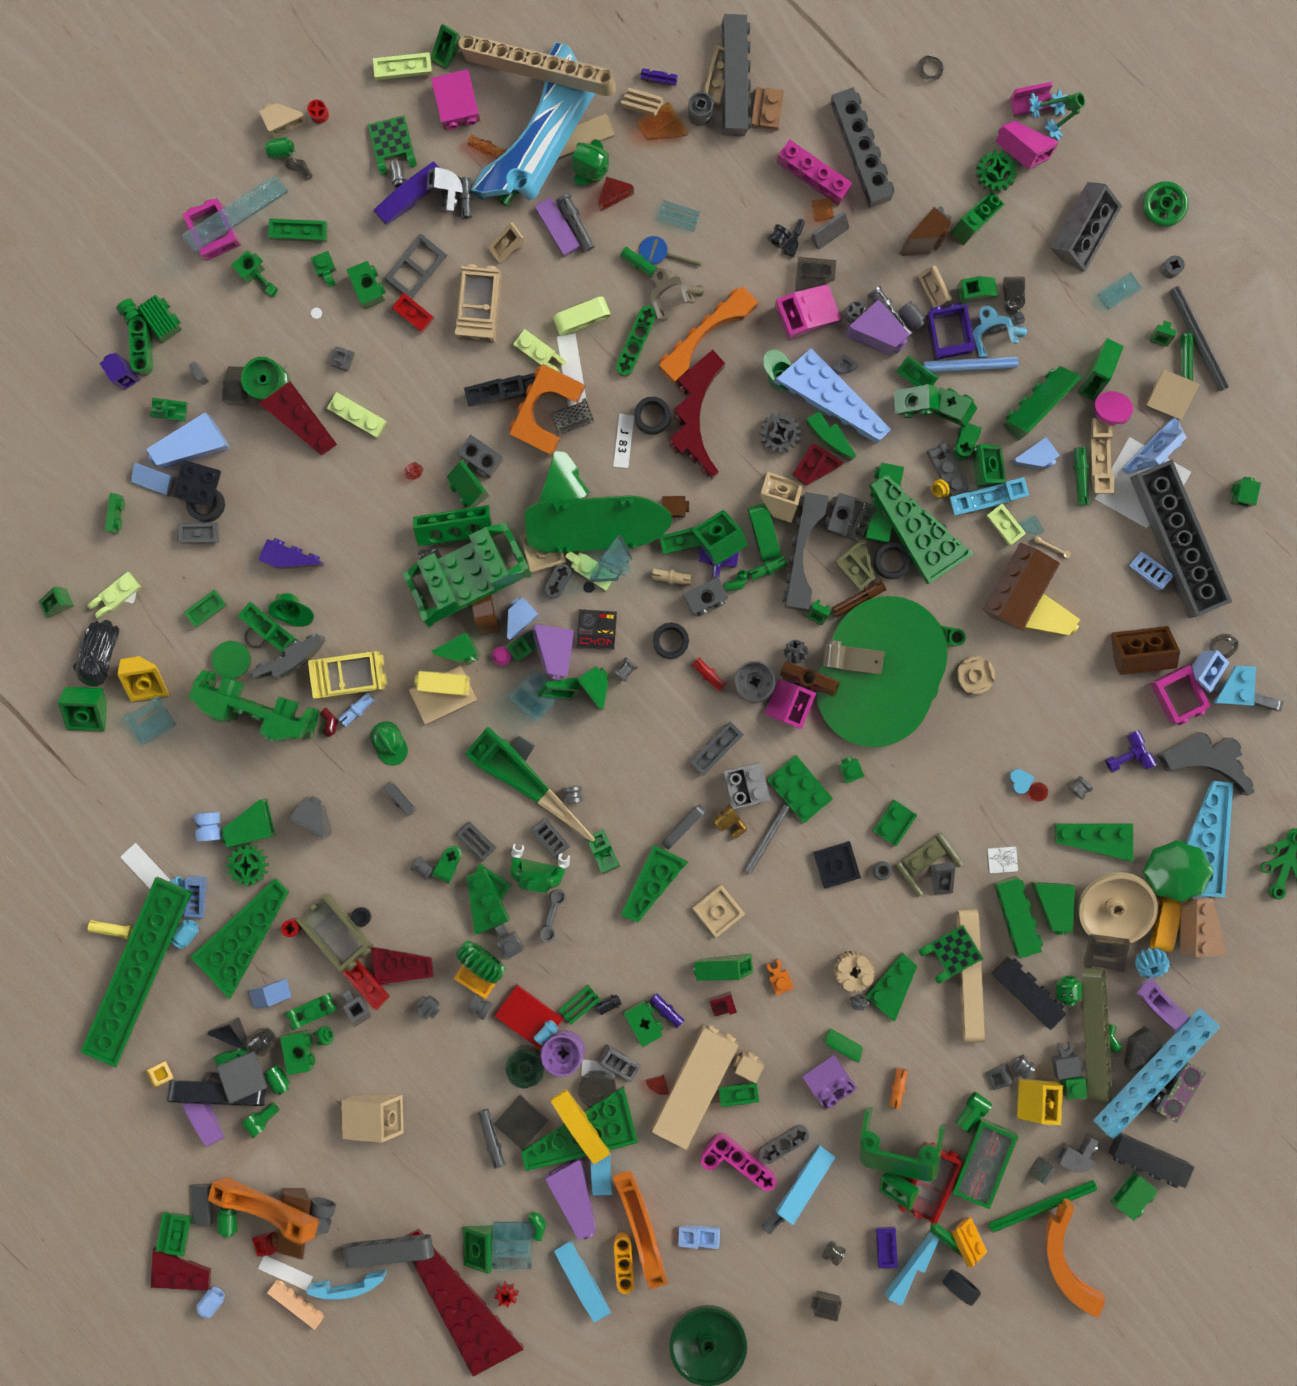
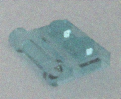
M158 696L152 698L151 702L132 714L128 713L124 716L125 721L130 725L141 745L147 744L176 725ZM154 708L159 710L158 713L139 725L136 722L138 718Z

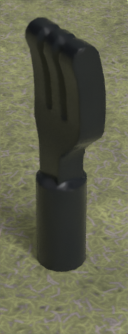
M798 219L793 232V238L788 240L783 254L791 257L795 256L799 246L797 239L801 235L805 220Z

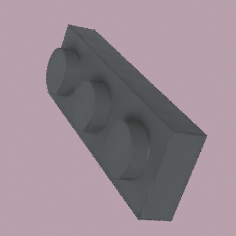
M730 721L690 763L704 776L744 734Z

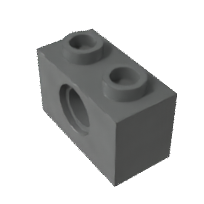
M839 493L837 497H833L830 508H833L832 513L827 515L824 526H827L826 532L848 538L861 500ZM837 511H844L846 519L840 520L837 517Z
M719 577L683 594L692 615L697 614L698 617L708 613V608L712 606L719 608L725 605V600L728 599ZM704 593L710 594L712 601L704 603L701 600V595Z

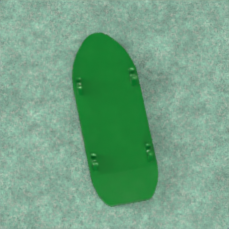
M635 495L546 500L534 503L525 510L528 545L539 551L549 553L620 548L635 549V547L658 539L672 524L671 513L668 509L654 500Z

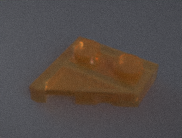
M669 102L660 107L655 117L647 115L637 121V126L647 141L685 137L688 135L686 127Z

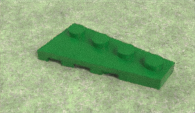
M653 845L621 915L638 923L686 866L688 861Z

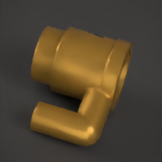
M730 805L726 806L713 819V822L721 832L735 824L738 828L730 833L734 839H737L747 830V826Z

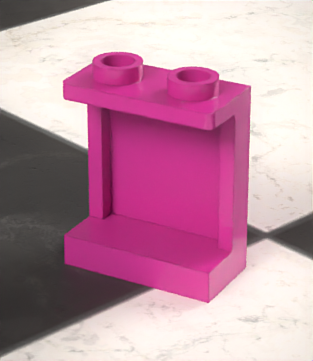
M468 69L431 78L443 129L454 130L458 126L465 124L471 126L480 121Z

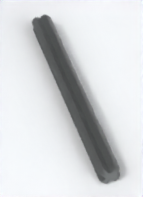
M1174 287L1170 290V294L1189 332L1193 334V340L1218 390L1222 391L1229 387V383L1181 287Z

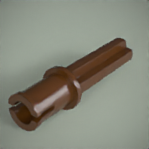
M880 580L868 588L864 587L863 591L833 606L832 611L835 616L838 617L859 604L887 591L883 581Z

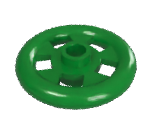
M1161 181L1152 185L1143 198V210L1146 217L1155 225L1169 227L1179 223L1185 217L1189 207L1188 196L1184 189L1171 181ZM1163 189L1165 194L1158 197L1156 192ZM1173 191L1179 197L1176 201L1174 197L1170 195ZM1152 201H1156V209L1151 208ZM1162 202H1166L1168 207H1164ZM1175 206L1180 208L1177 215L1172 212ZM1159 213L1167 214V218H1160Z

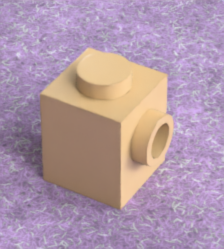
M742 1052L741 1056L737 1055L733 1066L735 1067L734 1071L736 1074L756 1083L764 1068V1063L758 1060V1056L754 1053L748 1052L746 1054Z

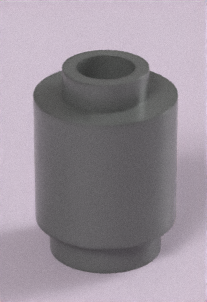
M909 301L899 310L900 316L911 330L914 328L919 330L926 324L924 320L927 317L916 303L913 304Z

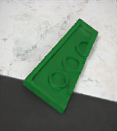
M1055 823V843L1133 862V823Z

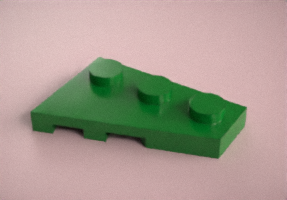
M901 953L865 995L868 1000L894 1022L909 989L917 965L904 953Z

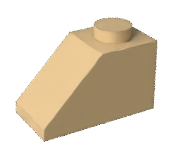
M278 103L268 104L259 111L272 138H276L307 123L302 112Z

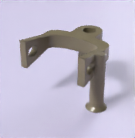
M658 268L654 272L653 278L657 287L651 292L650 298L658 320L669 319L659 302L660 296L669 288L680 285L685 303L693 304L695 302L692 294L698 297L704 294L703 286L686 285L683 277H674L673 273L667 269Z

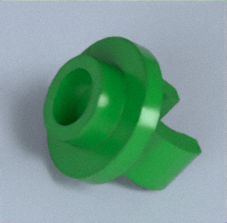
M322 1026L319 1030L313 1032V1036L318 1035L319 1039L316 1045L326 1046L333 1042L334 1034L330 1027Z

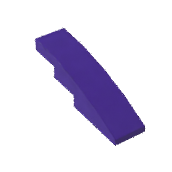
M434 161L409 178L374 209L375 214L385 225H388L415 207L417 201L430 193L431 190H427L428 170L435 167L440 168Z

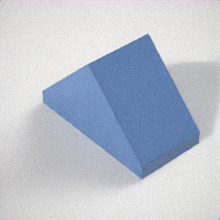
M287 979L249 990L254 1009L268 1007L292 997Z

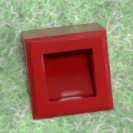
M275 1232L265 1233L252 1238L257 1257L269 1256L276 1252L275 1246H272V1235Z

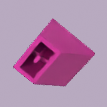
M778 679L764 715L802 729L816 693Z

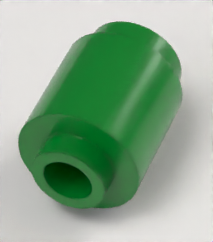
M283 137L266 142L265 151L268 158L280 159L292 157L293 152H295V146L292 140H289L288 137Z
M275 1065L263 1073L266 1077L264 1079L273 1094L278 1093L281 1095L289 1090L288 1085L291 1083L282 1068L279 1069Z
M222 1207L217 1214V1233L222 1235L223 1238L232 1237L237 1232V1212L235 1209Z

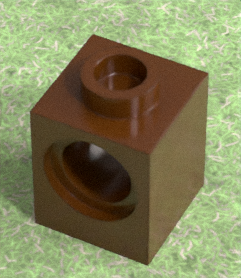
M662 496V506L668 509L672 518L686 517V512H689V501H686L685 496Z

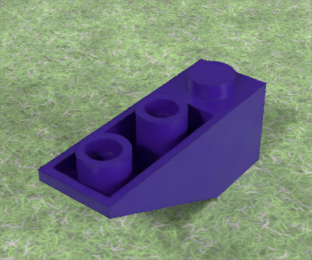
M274 538L273 541L266 540L258 559L279 569L324 565L323 562L319 561V556L309 553L308 556L302 554L303 549L293 545L291 548L284 546V541Z

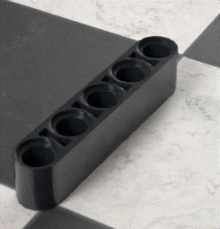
M169 1081L167 1102L265 1106L266 1088L229 1103L222 1082Z

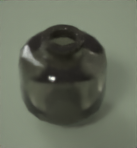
M267 1027L257 1028L247 1038L248 1052L255 1051L257 1056H265L276 1045L274 1032Z

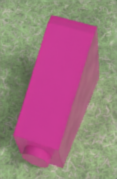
M1016 121L1004 124L999 129V135L995 141L1028 170L1050 159L1059 144L1056 140Z

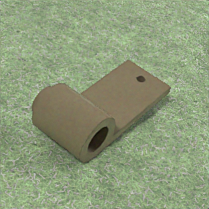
M830 640V644L826 643L823 667L882 674L884 651L846 647L841 645V641Z

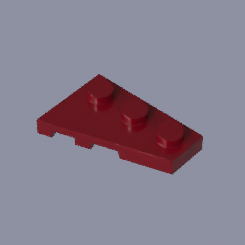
M371 947L375 979L380 985L434 977L432 957Z

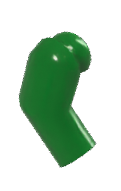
M744 569L739 570L734 581L724 582L725 592L743 589L749 580L748 572Z

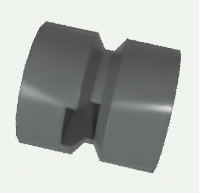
M696 92L689 99L688 117L694 125L704 126L712 119L714 103L708 93Z
M315 1197L311 1200L310 1216L319 1219L316 1233L325 1234L329 1232L332 1222L330 1217H333L336 1203L329 1199Z

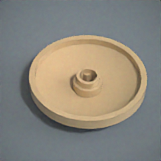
M1114 872L1098 877L1085 888L1078 903V917L1083 929L1097 942L1110 946L1127 945L1142 938L1152 928L1158 912L1157 899L1150 886L1140 877L1125 872Z

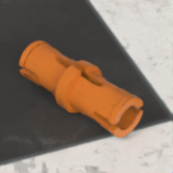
M896 1068L894 1084H891L892 1094L889 1107L894 1108L895 1106L896 1109H901L903 1093L906 1092L907 1069L903 1068L902 1071L901 1068Z

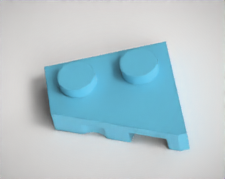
M1234 666L1214 703L1254 706L1256 667Z

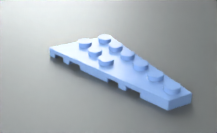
M812 348L773 382L779 386L781 384L787 387L789 392L794 395L797 393L802 396L807 403L829 416H836L841 419V423L851 425L857 429L858 433L875 443H878L891 431L875 412Z

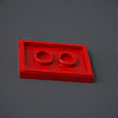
M518 984L495 1014L497 1019L540 1050L544 1045H540L534 1039V1036L545 1026L544 1023L551 1020L559 1026L564 1019Z

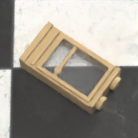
M474 264L461 266L455 330L457 339H461V336H468L472 340L489 338L491 342H495L501 273L496 267L485 266V268H479Z

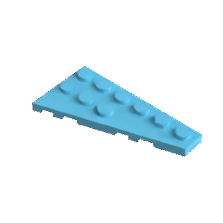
M1211 781L1186 841V844L1203 850L1214 870L1206 890L1201 896L1225 898L1233 782Z

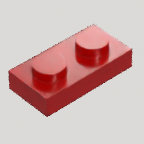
M405 293L392 306L394 311L422 333L434 320L430 313Z

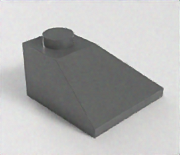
M311 796V798L305 797L289 817L291 821L321 838L332 834L326 807L315 796Z

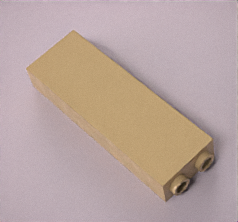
M703 1025L652 1126V1133L687 1150L739 1046L736 1037L728 1033L726 1035L720 1033L719 1029L713 1025Z

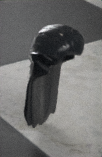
M104 620L101 623L99 621L92 622L87 627L80 647L78 661L73 665L78 679L88 686L102 685L108 676L111 655L120 629L117 625L113 627L110 620Z

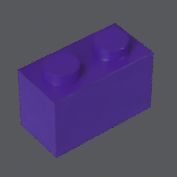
M117 353L106 355L103 361L99 363L110 381L124 391L140 381L135 371L131 368L130 363Z

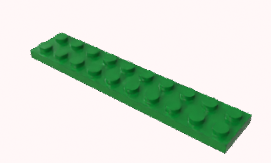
M155 877L80 1053L115 1068L118 1066L191 898L192 891L160 877Z

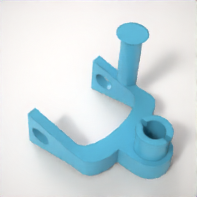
M990 306L981 308L979 317L982 324L973 331L979 357L982 358L988 357L981 340L982 334L988 329L1006 324L1011 343L1013 344L1020 343L1018 337L1023 338L1027 334V329L1024 326H1014L1009 317H998L997 311Z

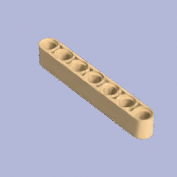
M957 910V928L962 925L965 926L981 953L978 910ZM981 961L959 972L962 1038L964 1043L984 1042L982 968Z

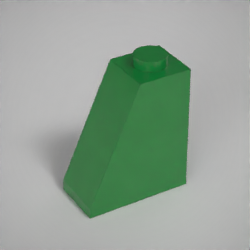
M1106 338L1098 349L1077 393L1095 401L1112 379L1124 348L1123 345Z
M267 798L258 800L222 828L221 839L223 844H226V848L276 835Z
M1032 882V888L1048 928L1055 931L1054 934L1066 935V932H1073L1075 886L1064 883Z
M752 954L702 958L695 961L693 971L696 980H740L753 973Z

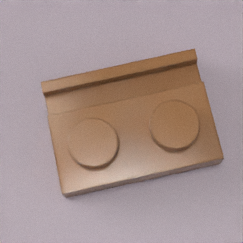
M757 86L751 127L759 126V128L778 130L784 90L766 87L759 88Z

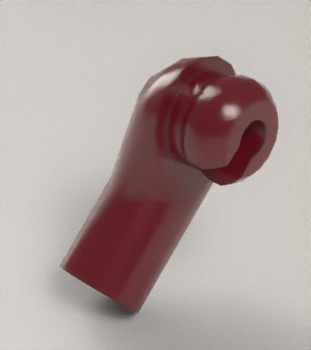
M326 707L319 714L326 721L323 734L326 737H331L337 731L338 720Z

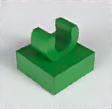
M1164 320L1163 325L1158 324L1152 332L1149 341L1168 347L1175 338L1177 330L1171 329L1172 323Z
M818 599L816 602H813L805 617L822 626L831 610H829L830 606L828 604L826 607L820 605L821 600Z

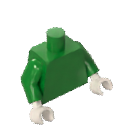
M515 844L513 845L511 855L514 858L511 861L510 874L518 882L519 888L546 893L549 889L561 884L565 873L564 868H567L570 864L569 855L566 860H562V853L559 854V866L557 867L520 859L524 846H521V850H516Z

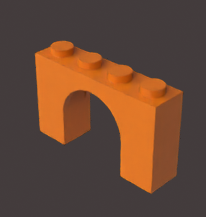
M542 364L541 367H537L534 373L536 379L533 385L530 384L525 393L528 396L525 402L520 403L517 410L519 415L516 420H512L509 430H511L510 435L553 455L561 438L544 430L537 424L534 418L535 403L541 396L547 393H558L578 403L586 385Z

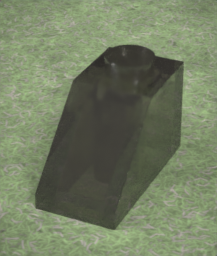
M229 366L223 379L222 401L228 405H247L248 393L243 389L241 383V372L244 367Z

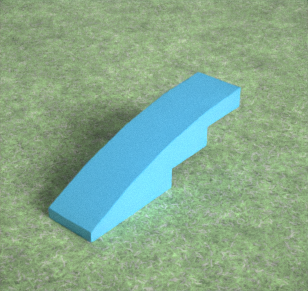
M570 1241L555 1250L554 1252L593 1322L596 1323L611 1314L612 1312L594 1277L591 1276L584 1260L580 1258L573 1242Z

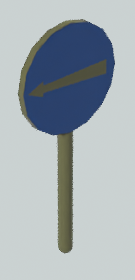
M658 236L647 237L640 245V255L642 254L645 260L651 264L661 263L667 256L694 265H702L701 262L667 253L666 242Z

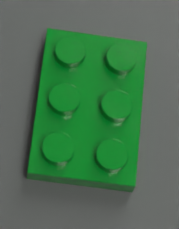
M797 755L792 757L767 779L803 823H806L833 800L831 795Z

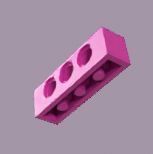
M790 139L778 155L777 164L838 206L850 191L851 181Z

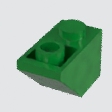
M977 276L962 279L957 285L960 304L999 296L994 277Z

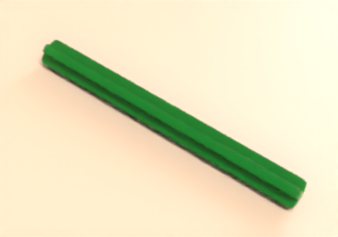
M1093 1180L990 1221L988 1223L992 1233L1056 1208L1059 1204L1062 1205L1064 1198L1073 1201L1097 1191V1185Z

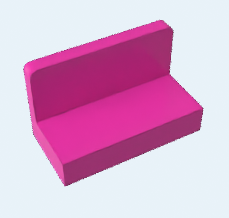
M1052 82L1015 89L1010 97L1013 115L1019 116L1032 113L1029 111L1031 107L1029 99L1032 93H1034L1035 97L1038 96V101L1045 102L1051 100L1050 90L1053 86ZM1050 105L1043 106L1038 111L1048 110L1052 107Z

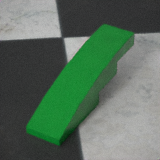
M249 602L238 615L240 619L283 654H285L284 649L289 647L288 644L299 641L252 602Z

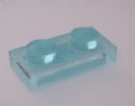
M1131 272L1100 292L1098 297L1106 309L1110 310L1142 287Z

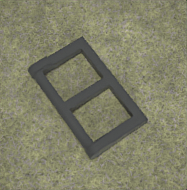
M420 233L418 238L384 278L402 293L413 299L447 257V254ZM421 242L439 256L427 272L409 258ZM405 262L423 275L412 291H409L393 278Z

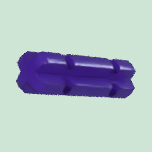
M643 68L640 79L646 81L650 79L651 82L668 83V85L676 86L678 75L671 73L667 75L666 72L650 71V69Z

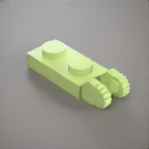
M525 329L513 344L541 366L544 364L560 372L555 366L549 364L550 360L554 358L561 365L566 364V361L556 354L553 349Z
M127 572L100 593L99 597L93 599L87 607L94 609L103 602L106 606L95 614V617L99 619L122 604L138 591L141 585L130 572Z

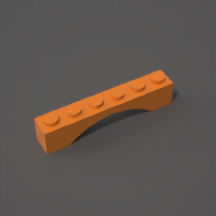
M743 286L739 289L735 288L728 295L729 299L725 303L721 301L715 307L716 311L711 316L709 314L706 315L701 321L702 324L697 329L694 327L687 334L688 338L684 342L680 340L673 347L674 351L670 355L665 354L660 359L659 370L674 385L689 370L692 354L706 334L722 324L744 320L757 308L758 301Z
M229 1177L212 1182L208 1201L223 1208L240 1210L259 1216L278 1227L284 1237L298 1244L315 1239L319 1219Z

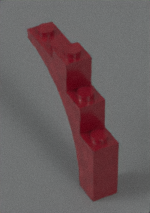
M713 349L678 379V389L682 394H688L689 396L674 408V419L680 425L684 424V426L669 438V447L675 454L679 453L682 456L688 451L689 454L687 456L694 464L697 462L702 467L700 469L707 478L710 476L712 479L719 474V471L710 460L703 444L700 432V412L708 388L714 378L725 368V362Z

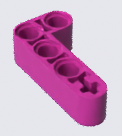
M717 1133L701 1153V1163L706 1170L715 1169L724 1159L761 1189L771 1191L776 1186L774 1172L725 1133ZM719 1140L727 1142L724 1147L716 1145ZM735 1152H739L742 1154V1156L739 1159H733L731 1157L732 1154ZM708 1155H712L715 1158L714 1161L710 1163L706 1162L704 1159ZM750 1164L757 1166L754 1171L747 1170ZM763 1177H765L766 1179L770 1177L771 1181L769 1182L766 1180L764 1182Z

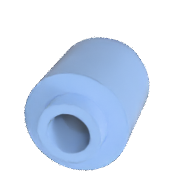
M217 1287L209 1289L196 1305L197 1313L203 1318H211L224 1302V1292Z

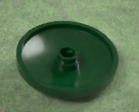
M714 1305L698 1306L684 1313L675 1323L669 1341L670 1356L676 1370L689 1382L700 1386L720 1385L732 1379L743 1366L747 1354L746 1335L740 1321L728 1310Z

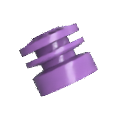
M559 1031L552 1035L543 1046L541 1053L542 1064L553 1075L560 1077L570 1075L577 1070L583 1061L585 1046L580 1036L574 1032ZM563 1047L566 1051H569L566 1056H564L563 1052H560Z

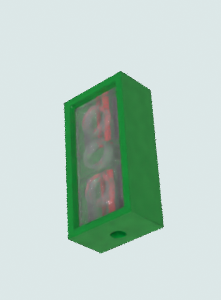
M980 1118L962 1160L964 1164L953 1186L952 1193L990 1210L1018 1140L1017 1133L984 1118Z

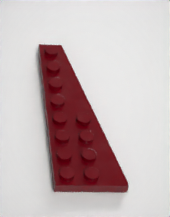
M417 1229V1230H415V1231H413V1232L407 1234L406 1236H415V1235H424V1234L422 1233V1231H421L420 1229ZM434 1247L433 1257L412 1261L473 1377L524 1349L523 1344L513 1336V1333L502 1324L500 1318L493 1314L483 1299L459 1276L460 1274L457 1270H454L447 1262V1259L441 1256Z

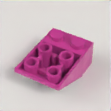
M828 284L794 292L776 299L775 308L788 341L842 320Z

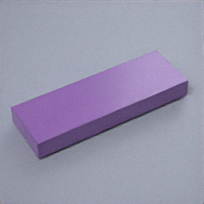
M552 197L535 206L564 257L580 248V244Z

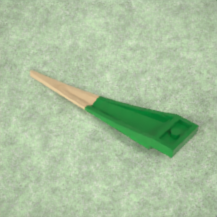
M489 726L485 728L464 755L478 768L529 797L588 840L594 841L595 839L512 746L505 739H501Z

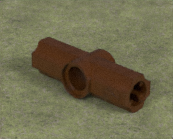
M787 660L781 668L780 676L834 697L838 690L840 681L811 669L788 662ZM812 673L814 680L808 684L805 680L806 676Z

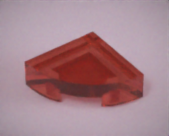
M664 1074L646 1079V1084L653 1092L660 1095L669 1094Z

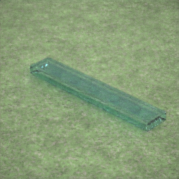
M275 175L182 234V238L195 253L287 194L288 190Z

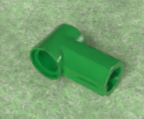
M976 1091L973 1092L967 1099L966 1107L955 1123L964 1131L970 1133L979 1119L987 1115L992 1107V1103Z

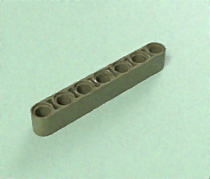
M1084 968L1082 984L1088 1098L1090 1101L1111 1102L1112 1078L1106 971L1104 968Z

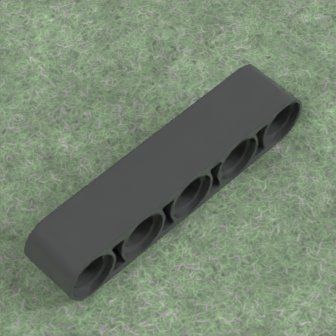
M429 1234L352 1242L342 1246L344 1265L347 1268L418 1261L434 1256L432 1238Z

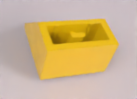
M1018 1079L1017 1118L1038 1124L1061 1125L1063 1086L1057 1081Z

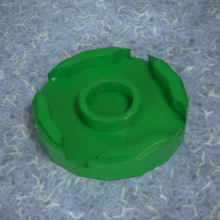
M226 641L215 648L212 654V664L214 670L219 675L235 679L241 677L249 670L251 655L244 644L238 641Z

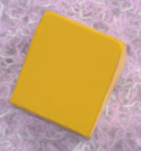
M166 1061L145 1070L153 1088L173 1079Z

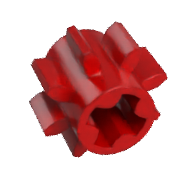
M504 1281L502 1287L497 1285L496 1291L499 1293L494 1295V1299L499 1300L498 1306L506 1305L509 1308L511 1302L516 1304L517 1299L514 1296L518 1295L519 1290H514V1283L510 1285Z

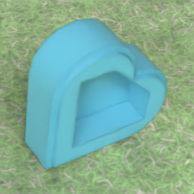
M1020 769L1012 770L1010 780L1013 782L1014 791L1019 794L1026 793L1035 777Z

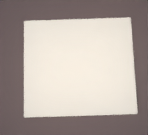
M1129 437L1111 469V474H1114V494H1097L1095 499L1148 528L1150 524L1130 477L1150 468L1130 474L1124 472L1122 468L1145 446ZM1174 462L1184 486L1191 471Z

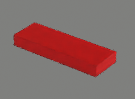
M357 960V965L351 971H344L342 973L372 1008L378 1010L389 999L390 995L364 965Z

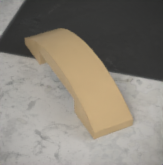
M1092 418L1090 431V472L1094 494H1114V474H1111L1110 439L1113 437L1112 426L1101 422L1097 418Z

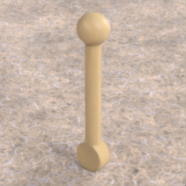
M1039 536L1034 538L1035 543H1041L1061 553L1064 558L1071 556L1068 550L1063 551L1043 541Z

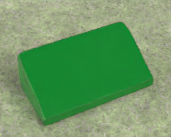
M830 1028L823 1039L825 1045L859 1063L863 1047Z
M886 1172L880 1178L879 1192L910 1211L919 1193V1188L899 1175Z

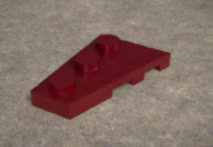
M156 1246L153 1248L150 1288L204 1291L210 1289L211 1268L191 1260L186 1261L177 1257V1255L166 1254L162 1251L156 1252Z

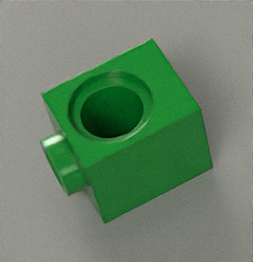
M249 250L231 264L247 284L254 280L258 273L260 274L265 270L261 265L263 260L256 253L252 255ZM253 262L252 268L246 269V265Z

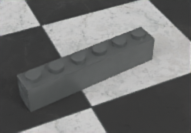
M724 14L721 22L722 47H724V50H722V62L724 63L722 68V80L724 79L722 96L723 135L745 136L747 130L751 128V117H748V110L751 109V98H748V91L751 88V80L748 79L751 62L747 57V54L750 53V41H747V35L750 34V22H747V15Z

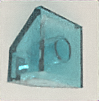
M619 535L601 557L589 579L591 582L618 581L622 575L626 576L630 571L631 566L629 564L632 556L622 536Z

